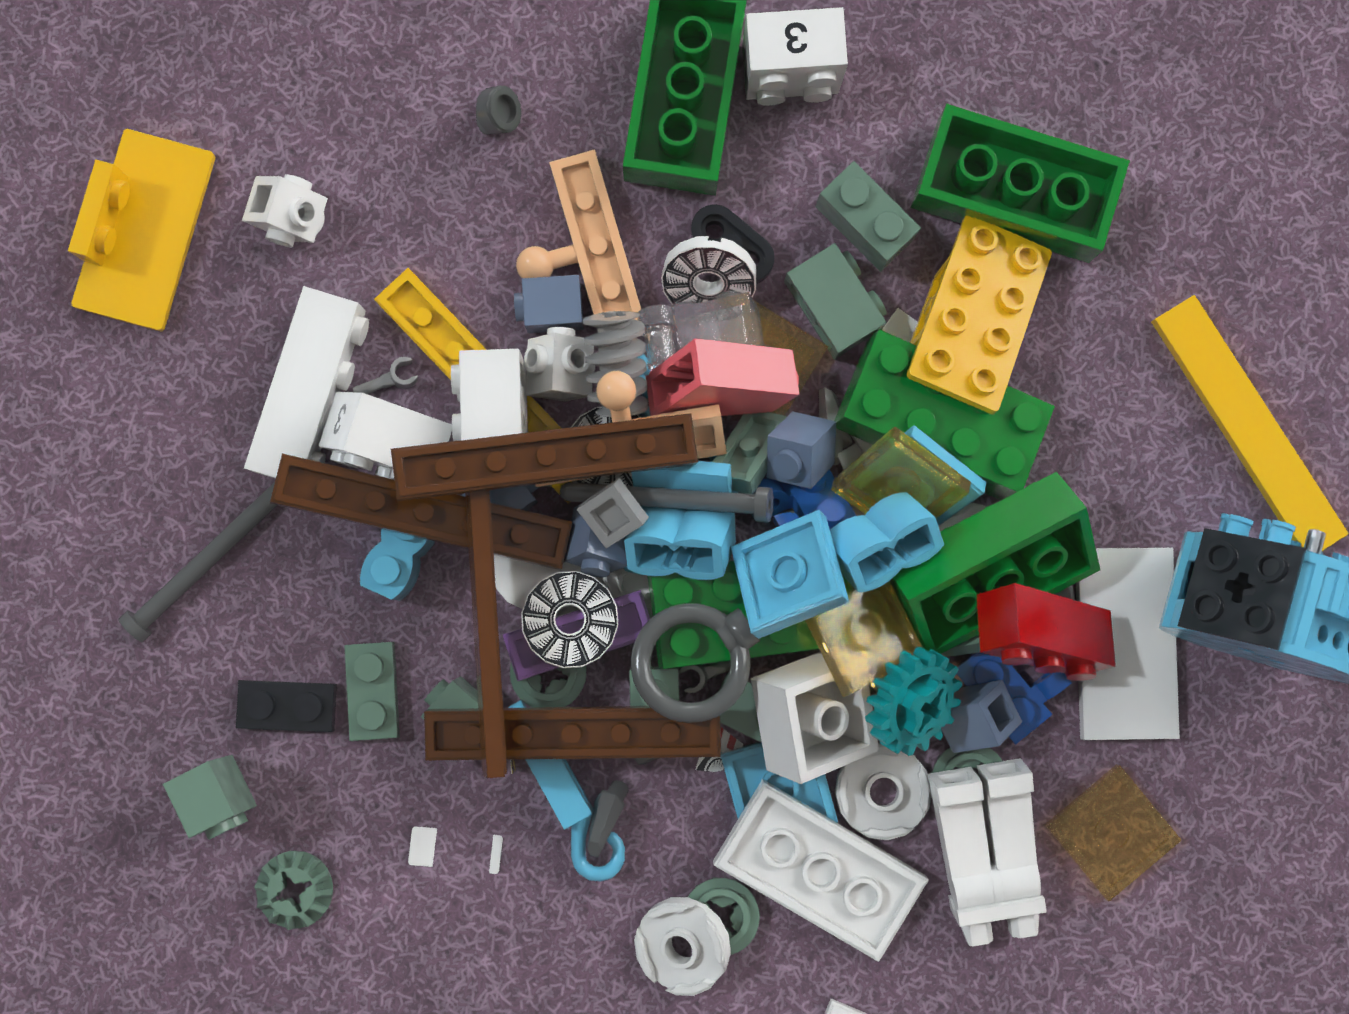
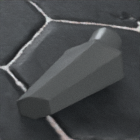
M613 781L608 790H602L594 801L587 847L591 856L599 857L625 806L623 801L629 792V788L622 781Z

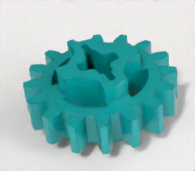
M919 646L915 648L913 655L905 650L901 651L899 664L894 665L889 661L885 664L887 675L883 679H874L873 683L878 687V692L876 695L867 697L866 701L874 706V710L865 716L866 721L873 725L870 731L871 736L879 740L880 744L897 754L902 751L908 756H913L916 747L923 751L928 750L929 739L932 736L941 740L943 737L941 727H944L945 724H953L954 718L951 716V708L961 704V700L954 697V693L963 686L960 680L954 678L959 669L957 666L949 663V658L932 649L927 651Z

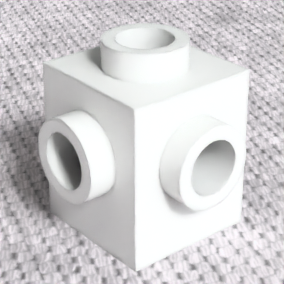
M285 175L284 178L281 176H256L242 221L266 231L265 239L281 246L292 248L294 242L314 243L316 235L324 224V209L328 198L311 191L312 183L297 176Z
M566 327L548 328L546 335L528 339V346L524 356V366L527 370L526 396L558 401H570L587 397V394L592 393V383L586 381V375L594 373L595 365L585 363V356L593 354L594 346L584 344V338L575 336V330Z

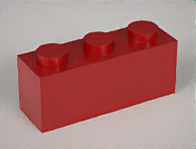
M1017 583L976 595L980 653L1000 657L1002 663L1006 665H1032L1038 673H1065L1066 678L1072 681L1091 680L1096 678L1097 671L1116 667L1111 610Z

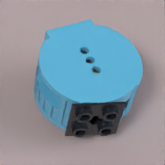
M1225 513L1221 514L1218 531L1204 528L1203 532H1185L1159 624L1160 630L1188 642L1266 664L1274 668L1349 684V557L1333 552V558L1323 555L1322 548L1326 537L1324 532L1317 529L1308 530L1304 547H1301V543L1291 540L1296 529L1294 525L1278 520H1272L1271 523L1269 519H1262V528L1259 539L1249 537L1250 528L1253 526L1254 521Z

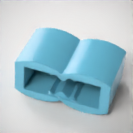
M907 492L887 496L872 506L865 515L848 518L830 529L842 576L858 592L874 590L886 584L901 568L914 567L929 560L944 546L935 516Z
M641 506L649 518L644 525L628 534L624 540L627 568L629 570L646 576H666L676 572L684 577L697 580H712L724 576L732 554L731 546H734L736 543L734 513Z
M381 529V542L369 552L363 563L360 574V586L391 600H402L409 594L418 579L420 558L431 549L435 541Z

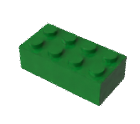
M650 0L623 160V177L625 182L716 196L747 0Z
M946 104L937 120L910 208L958 223H962V220L967 215L1008 230L1049 248L1054 253L1090 263L1104 249L1130 160Z
M879 329L864 346L834 420L836 421V429L884 449L915 425L986 481L985 494L1003 500L1024 489L1055 406L1007 385L999 410L995 414H989L924 386L907 377V371L917 345Z
M1054 472L1037 482L1031 483L1026 488L1007 498L987 506L982 511L961 522L943 529L940 533L944 546L933 557L917 566L901 568L889 582L903 621L910 632H914V638L920 647L927 651L932 649L942 654L979 634L977 594L1013 583L1056 594L1100 571L1087 507L1061 476Z
M734 561L728 562L724 576L712 580L691 579L676 572L666 576H647L652 617L674 605L698 603L716 608L726 615L739 608L748 620ZM843 577L849 603L759 638L760 642L749 648L750 658L856 644L848 581ZM683 623L667 630L656 642L658 665L661 669L730 660L729 651L717 632L698 623Z

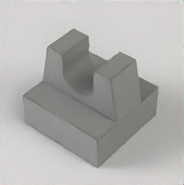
M620 478L582 502L576 509L605 548L610 547L644 525L649 518Z

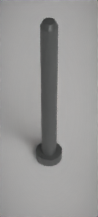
M275 482L135 614L127 610L118 619L130 635L136 640L144 642L152 634L148 627L277 506L270 503Z
M567 482L561 485L560 496L566 501L584 502L608 485ZM626 486L640 506L747 513L754 514L756 522H770L773 513V490L768 487H758L755 494Z

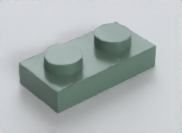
M770 412L743 414L725 442L727 454L716 456L713 460L716 463L731 464L733 491L745 494L755 493L767 473L768 435L787 416Z
M395 642L344 645L349 741L400 737Z

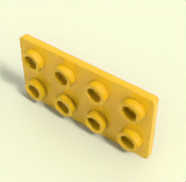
M125 129L114 164L95 159L68 248V252L84 261L71 302L73 307L160 332L165 329L216 159L211 151Z
M966 215L962 220L950 256L935 274L910 341V343L917 345L907 371V377L989 414H995L999 410L1052 251L994 224Z

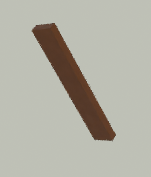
M691 413L391 449L397 501L696 465L698 463Z
M282 453L270 500L271 504L469 549L465 496L453 494L397 501L395 480ZM491 503L494 555L553 569H562L572 526L571 521Z
M490 490L465 493L482 775L488 779L505 777V774H507Z
M649 706L503 708L506 760L721 757L720 715L703 722L684 723L663 717ZM478 708L427 709L424 711L425 761L481 760Z

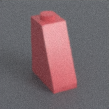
M695 338L653 369L649 375H645L650 416L719 404L721 416L766 413L777 410L800 395L798 387L799 376L795 368L793 350Z

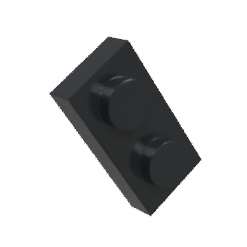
M238 680L236 728L334 732L337 684Z

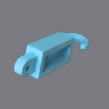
M519 700L510 705L509 708H527L522 700ZM525 759L563 829L565 830L571 826V858L576 871L591 881L601 882L612 879L620 872L624 864L625 846L618 834L611 832L607 839V842L613 849L610 861L600 867L593 866L587 861L585 855L586 836L593 807L567 760Z

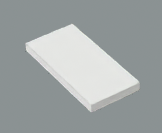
M1097 548L1100 571L1076 583V601L1111 610L1116 667L1097 671L1096 678L1079 681L1080 739H1180L1176 637L1159 629L1174 574L1173 548Z
M763 779L713 860V864L717 868L878 962L929 881L925 874Z

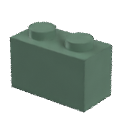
M855 161L820 193L815 206L880 272L915 239L921 229Z
M836 243L787 272L784 280L785 285L834 360L873 336L879 329L882 330L887 323L883 317L887 314L883 302L873 290L867 293L858 279L861 271L857 262L848 251L841 253Z
M233 755L207 761L163 784L188 838L205 832L208 840L223 834L247 822L248 819L244 812L257 806Z

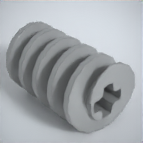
M608 311L583 318V324L596 327L598 333L584 337V344L596 346L599 351L585 356V363L599 366L600 371L586 375V381L598 384L601 377L611 371H621L628 374L636 385V396L629 406L631 416L644 413L648 409V399L641 394L647 390V380L640 377V375L647 371L646 362L638 357L646 352L645 342L636 338L645 333L644 323L635 319L640 317L641 314L632 311ZM596 391L587 394L588 401L601 404ZM602 404V408L595 411L596 415L601 417H611L610 409L605 408Z

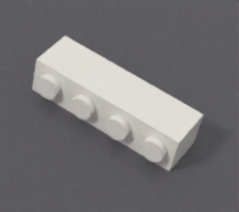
M303 286L244 466L245 469L276 479L282 453L325 463L326 455L320 452L322 448L319 447L320 439L336 392H340V389L346 391L351 384L355 365L350 363L354 346L355 344L359 346L363 344L369 328V319L364 318L366 311L358 302Z

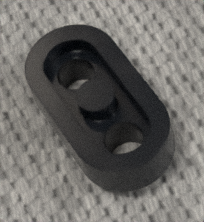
M712 204L701 208L692 220L691 237L707 236L705 230L709 225H719L723 230V235L718 239L708 238V241L721 242V238L731 240L749 254L755 255L759 260V264L756 267V284L764 281L771 273L775 259L770 243L725 206Z

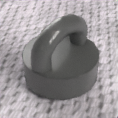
M494 86L481 91L476 103V122L479 130L483 134L494 135L510 133L517 128L522 112L520 101L515 92L507 86Z

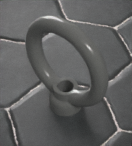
M684 603L668 607L654 615L643 626L634 642L631 655V672L634 684L647 705L663 717L684 723L711 720L730 709L740 698L750 674L751 659L749 648L760 642V640L751 633L748 620L739 608L726 615L716 608L698 603ZM683 623L702 624L717 632L728 649L731 660L730 672L723 687L712 697L695 703L677 701L666 695L656 684L651 671V655L656 642L667 630Z

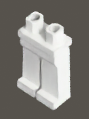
M1021 758L977 765L978 775L972 767L928 774L951 895H948L950 909L958 925L961 927L968 945L972 947L989 944L993 941L991 926L993 921L1007 919L1008 930L1012 937L1026 938L1037 936L1039 914L1046 913L1045 898L1041 895V882L1036 857L1031 792H1034L1033 773Z

